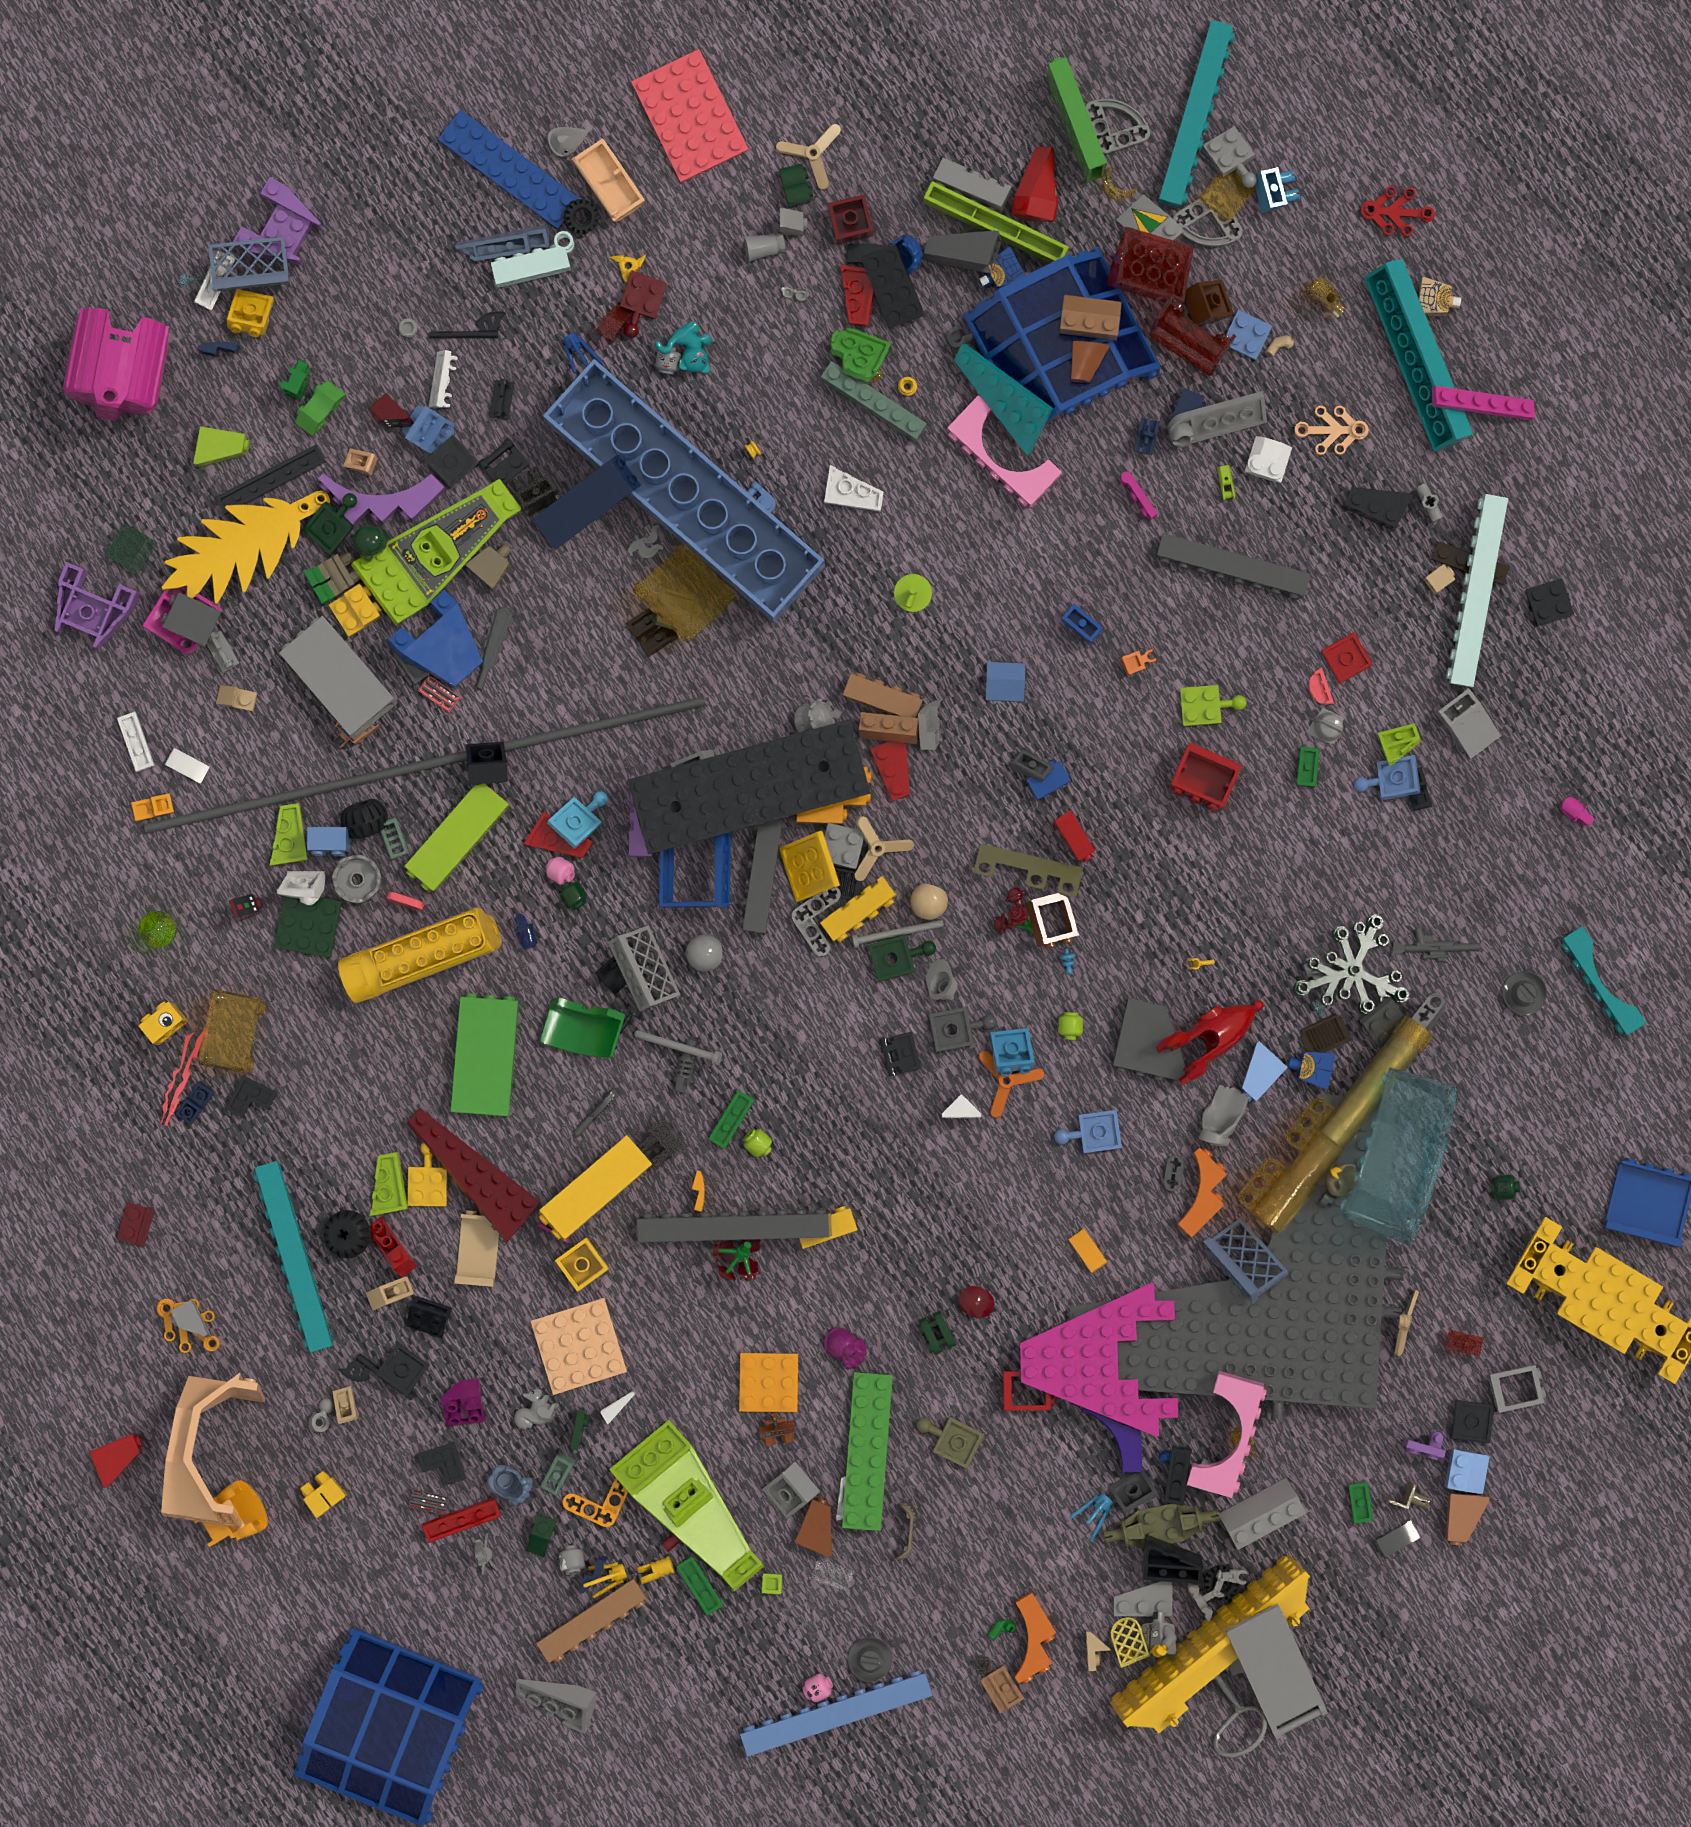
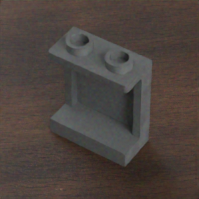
M178 592L177 596H172L168 604L171 606L169 614L165 612L160 622L163 624L162 628L191 640L204 648L221 612Z

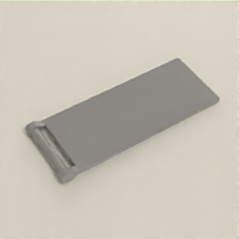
M1279 1604L1226 1630L1276 1740L1296 1727L1320 1715L1328 1714ZM1315 1706H1318V1708H1316V1709H1314V1710H1312V1711H1310V1712H1308V1713H1306V1714L1300 1716L1299 1718H1297V1719H1295V1720H1293V1721H1291V1722H1289V1723H1287V1724H1285V1725H1283V1726H1281V1727H1279V1728L1276 1727V1726H1278V1725H1280V1724H1282V1723H1284V1722H1286V1721H1288V1720H1290V1719H1292V1718H1294V1717H1296V1716H1298V1715L1304 1713L1305 1711H1307V1710H1309V1709H1311V1708H1313V1707H1315Z

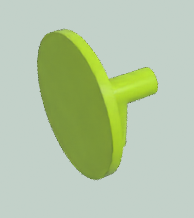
M909 574L897 582L894 589V597L902 609L909 612H917L923 610L930 603L932 588L924 577L917 574Z

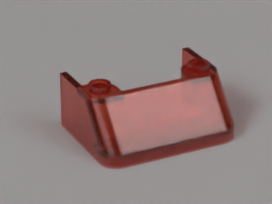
M1172 294L1157 315L1149 335L1152 339L1204 374L1212 376L1232 346L1236 335L1233 334L1231 338L1223 333L1213 336L1184 316L1183 306L1178 302H1173L1176 295Z

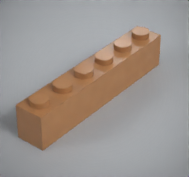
M634 1577L536 1644L548 1663L551 1661L557 1663L564 1658L563 1654L570 1650L572 1653L581 1647L580 1642L585 1639L588 1642L597 1636L595 1632L601 1628L605 1631L613 1625L612 1621L616 1618H619V1620L629 1615L628 1610L635 1607V1609L643 1606L647 1596Z

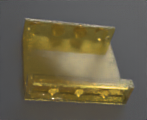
M683 543L679 544L674 553L642 582L638 581L633 589L635 595L640 600H643L652 612L661 617L663 622L670 626L679 638L684 639L687 643L723 612L737 595Z

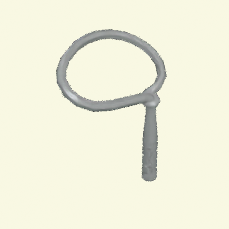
M1219 1674L1214 1679L1234 1704L1235 1712L1215 1733L1213 1744L1214 1749L1220 1756L1234 1758L1251 1752L1260 1744L1266 1733L1267 1720L1261 1709L1255 1706L1244 1707L1242 1704H1239L1224 1678H1222V1675ZM1250 1710L1258 1712L1262 1719V1729L1257 1740L1242 1751L1234 1753L1221 1751L1218 1741L1226 1727L1240 1713Z

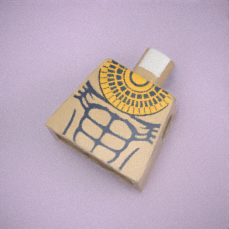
M1422 277L1420 281L1418 298L1425 316H1446L1449 307L1460 308L1461 297L1451 296L1452 286L1426 277Z

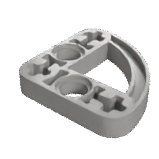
M1098 99L1086 105L1090 120L1095 118L1093 112L1089 113L1091 106L1099 109L1096 112L1098 118L1102 116V119L1094 120L1092 125L1094 127L1096 124L1101 123L1105 126L1104 132L1098 133L1095 131L1097 137H1103L1108 134V136H1105L1106 143L1111 145L1108 150L1104 147L1102 148L1104 155L1144 143L1149 139L1150 129L1147 122L1130 105L1113 99ZM1103 108L1115 109L1127 114L1136 122L1137 126L1111 134ZM1139 129H1142L1143 132H1147L1144 138H1142L1141 136H1136L1134 138L1135 141H1132V135L1130 132L1133 131V135L1138 134ZM1121 135H1126L1129 138V142L1123 145L1119 143L1118 138ZM1102 138L1099 139L1100 146L1103 145Z
M1216 191L1204 195L1177 212L1173 217V220L1177 223L1178 216L1184 218L1187 216L1186 211L1188 210L1193 220H1190L1189 217L1185 220L1184 225L1182 223L1178 225L1184 230L1183 237L1201 246H1226L1239 240L1242 235V227L1222 196ZM1211 196L1213 198H1218L1216 203L1219 207L1223 205V207L1219 208L1216 212H1214V210L1216 209L1215 204L1209 203ZM1200 206L1203 213L1196 216L1193 214L1192 208ZM1226 212L1229 215V219L1227 221H1220L1218 214ZM1211 213L1225 237H1203L1192 232L1187 227ZM1231 220L1234 222V223H1231V227H1232L1234 230L1238 229V232H1237V236H1236V237H1235V235H1231V236L1229 235V233H1230V231H1231V229L1229 228V226H1227L1226 228H1224V226L1227 225V224H1229V223L1231 222Z

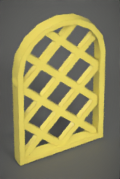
M1129 1617L1121 1618L1113 1625L1111 1638L1121 1668L1150 1656L1142 1628L1135 1619ZM1128 1621L1134 1622L1132 1627L1126 1625ZM1118 1625L1122 1626L1119 1632L1115 1631ZM1124 1628L1130 1629L1127 1635L1122 1634ZM1132 1631L1138 1632L1135 1638L1130 1637ZM1120 1636L1125 1637L1123 1643L1117 1642ZM1128 1639L1133 1640L1131 1646L1125 1645ZM1136 1642L1141 1643L1139 1649L1133 1648ZM1124 1647L1129 1649L1127 1654L1121 1653ZM1132 1650L1137 1652L1134 1658L1129 1656Z

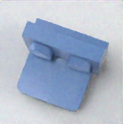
M418 405L410 416L414 422L412 427L402 428V432L406 435L405 438L432 454L452 434L454 435L453 427L455 424L429 407L425 406L423 408Z

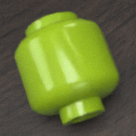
M1064 1012L1058 1019V1033L1064 1036V1040H1076V1036L1083 1034V1018L1079 1016V1013Z
M751 1129L743 1138L745 1141L744 1148L754 1157H760L761 1155L765 1157L772 1149L770 1147L772 1139L762 1129Z

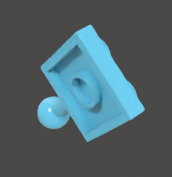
M602 791L596 792L593 796V801L587 807L573 797L548 820L547 824L576 849L601 825L602 822L591 812L598 806L606 805L608 796Z

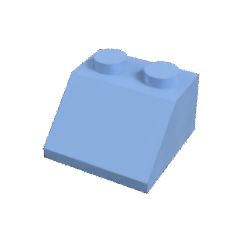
M1451 1449L1444 1487L1483 1494L1490 1456Z

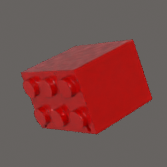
M1189 742L1168 788L1172 789L1171 793L1177 796H1188L1189 801L1195 804L1200 802L1206 804V808L1211 811H1221L1227 802L1242 765Z

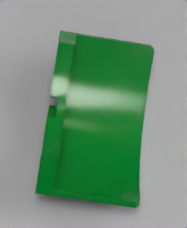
M560 997L552 998L539 1039L540 1043L585 1056L597 1058L613 1057L625 1014L610 1008L592 1007L591 1010L583 1009L584 1005Z

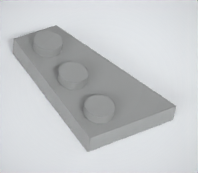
M1159 1581L1114 1596V1616H1153V1612H1164L1165 1616H1172V1582Z

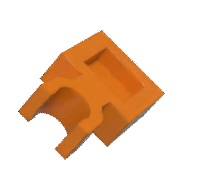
M1150 649L1144 652L1142 656L1139 651L1121 657L1120 660L1126 675L1144 670L1146 668L1144 663L1149 664L1157 661L1156 658L1150 660L1147 657L1148 653L1153 652V650Z

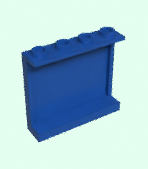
M1625 1158V1161H1619L1603 1228L1675 1247H1682L1683 1240L1681 1237L1691 1201V1174L1682 1172L1681 1175L1674 1174L1672 1169L1663 1167V1170L1655 1169L1656 1165L1644 1163V1166L1636 1164L1637 1160Z

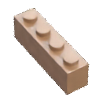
M857 672L855 675L850 674L843 693L844 698L894 716L917 718L923 699H920V695L916 693H903L899 687L891 685V688L884 686V682L873 679V681L867 680L865 675Z

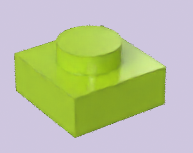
M763 1573L762 1593L781 1594L782 1574Z

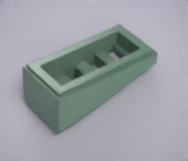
M396 816L388 818L386 824L384 823V826L394 823L395 827L387 830L383 828L381 831L391 859L409 853ZM397 831L398 834L387 838L386 834ZM400 838V842L389 844V841ZM403 846L404 851L392 852L393 848Z

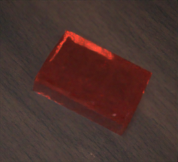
M1125 227L1110 266L1107 286L1171 305L1182 303L1185 300L1194 247L1134 228Z

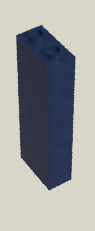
M618 454L534 517L533 521L556 550L640 487L641 484L627 467L625 460Z

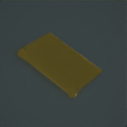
M1236 169L1224 177L1219 172L1199 197L1226 220L1230 221L1256 189L1255 186L1252 188L1245 187L1242 183V176Z

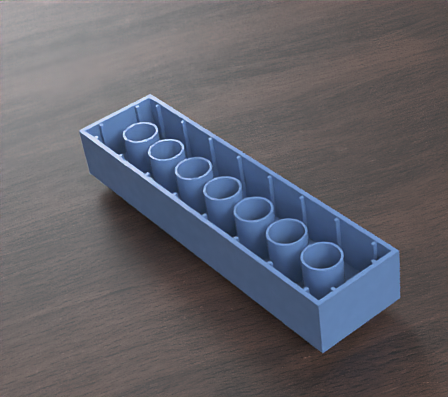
M595 359L592 360L543 415L546 425L597 469L619 454L641 484L640 487L628 496L774 624L825 568V560Z

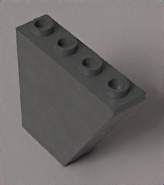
M1132 998L1127 999L1112 1065L1116 1067V1071L1127 1073V1070L1135 1071L1134 1075L1146 1077V1074L1154 1075L1153 1079L1165 1081V1078L1173 1080L1172 1084L1183 1086L1178 1083V1079L1187 1071L1183 1070L1185 1064L1180 1048L1171 1052V1047L1162 1052L1157 1051L1158 1044L1166 1037L1174 1034L1166 1006Z

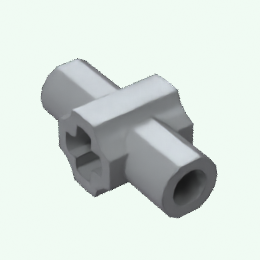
M1425 483L1415 488L1422 501L1420 507L1422 511H1427L1432 523L1443 518L1437 505L1439 499L1437 495L1431 494L1427 484ZM1427 499H1429V501L1432 500L1434 502L1431 505L1432 507H1430V505L1427 506L1425 504Z

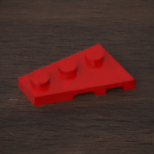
M840 265L849 323L851 325L869 327L874 290L866 270L861 267Z
M887 741L871 748L870 751L892 802L910 795L906 743Z
M543 812L524 845L584 858L593 841L586 838L574 849L547 824L552 816Z

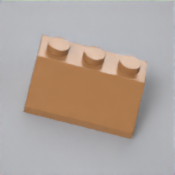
M1064 295L1059 333L1117 340L1121 302Z

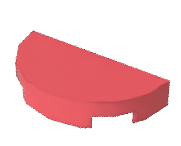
M1320 668L1310 677L1308 684L1309 692L1312 698L1320 704H1334L1322 668Z

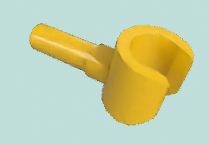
M1197 958L1186 960L1194 963L1193 967L1187 968L1189 970H1197L1200 966L1213 965L1215 963L1214 960L1202 961Z

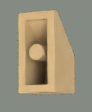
M407 1276L366 1292L373 1311L414 1294Z

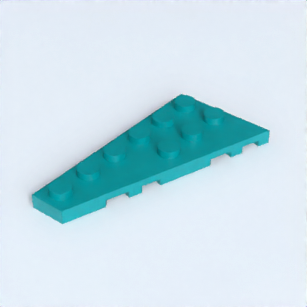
M967 344L961 345L954 359L955 363L1026 455L1031 454L1053 408Z

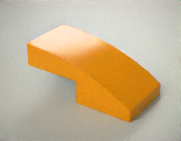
M170 793L131 802L135 822L174 813Z
M697 1170L692 1189L698 1190L699 1194L694 1210L702 1212L705 1199V1185L702 1172Z
M1085 1229L1068 1239L1091 1273H1094L1108 1263Z

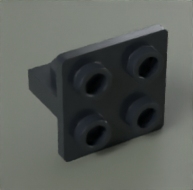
M415 1296L414 1301L410 1304L406 1326L433 1337L443 1338L452 1307Z

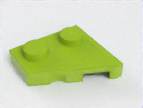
M1415 723L1378 733V739L1388 766H1392L1420 743V736Z

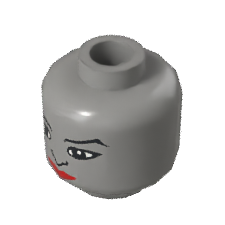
M675 347L672 348L669 354H662L657 351L656 368L659 369V372L674 374V372L679 370L681 354L676 352Z

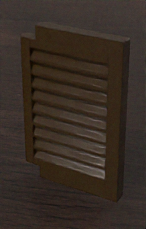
M1336 1013L1301 1029L1303 1035L1300 1038L1307 1052H1327L1353 1040L1343 1018H1338Z

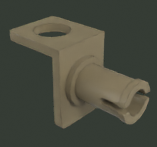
M1409 1482L1402 1503L1385 1497L1383 1500L1406 1509L1409 1508L1410 1503L1426 1509L1428 1504L1421 1501L1430 1502V1497L1416 1493L1417 1484Z

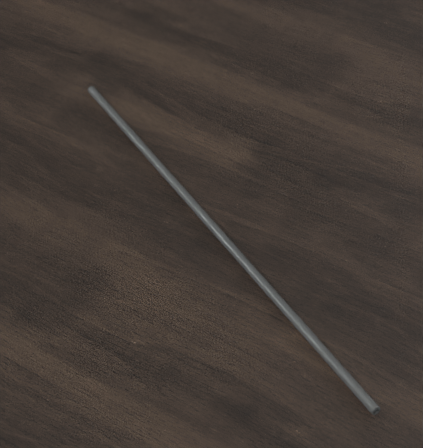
M703 696L504 742L505 751H510L706 706ZM466 751L144 824V829L146 833H151L466 761Z

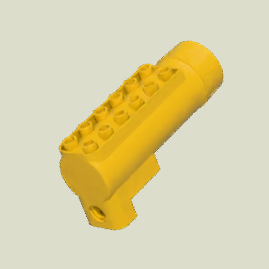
M476 907L342 958L338 961V969L348 996L354 1003H360L498 950L501 947L502 939L493 916L485 914L481 908Z

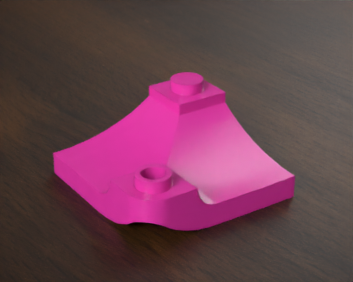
M187 587L166 589L162 592L142 627L168 642L182 653L190 654L199 645L167 629H163V624L160 623L164 613L169 614L171 606L168 604L172 596H177L178 592L187 596ZM200 594L193 598L218 611L222 609ZM185 641H189L191 643V646L189 648H186L184 646Z

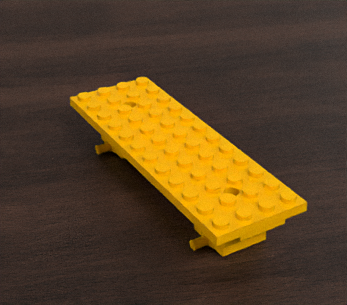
M1290 1555L1282 1556L1277 1561L1276 1566L1272 1569L1268 1568L1262 1573V1577L1259 1580L1249 1583L1247 1589L1242 1594H1236L1232 1598L1231 1603L1220 1607L1217 1610V1614L1210 1621L1204 1620L1202 1627L1197 1631H1191L1187 1635V1639L1182 1643H1177L1176 1655L1160 1657L1157 1660V1664L1152 1668H1146L1139 1679L1129 1682L1127 1688L1122 1693H1116L1112 1697V1701L1109 1702L1126 1727L1154 1728L1158 1734L1170 1725L1176 1727L1175 1724L1178 1725L1179 1723L1177 1719L1189 1709L1185 1702L1238 1659L1226 1633L1227 1629L1276 1604H1279L1288 1626L1292 1624L1298 1626L1297 1623L1300 1624L1299 1618L1310 1609L1305 1603L1308 1578L1310 1577L1308 1573Z

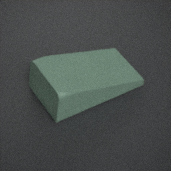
M559 1451L540 1487L557 1496L576 1460ZM550 1480L557 1484L556 1490L546 1486V1482Z

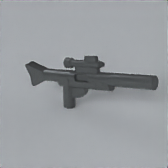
M1422 928L1414 929L1417 939L1416 944L1403 945L1394 941L1391 956L1403 952H1430V955L1422 954V959L1446 961L1449 955L1445 954V951H1480V943L1453 944V941H1434L1432 936L1423 935Z

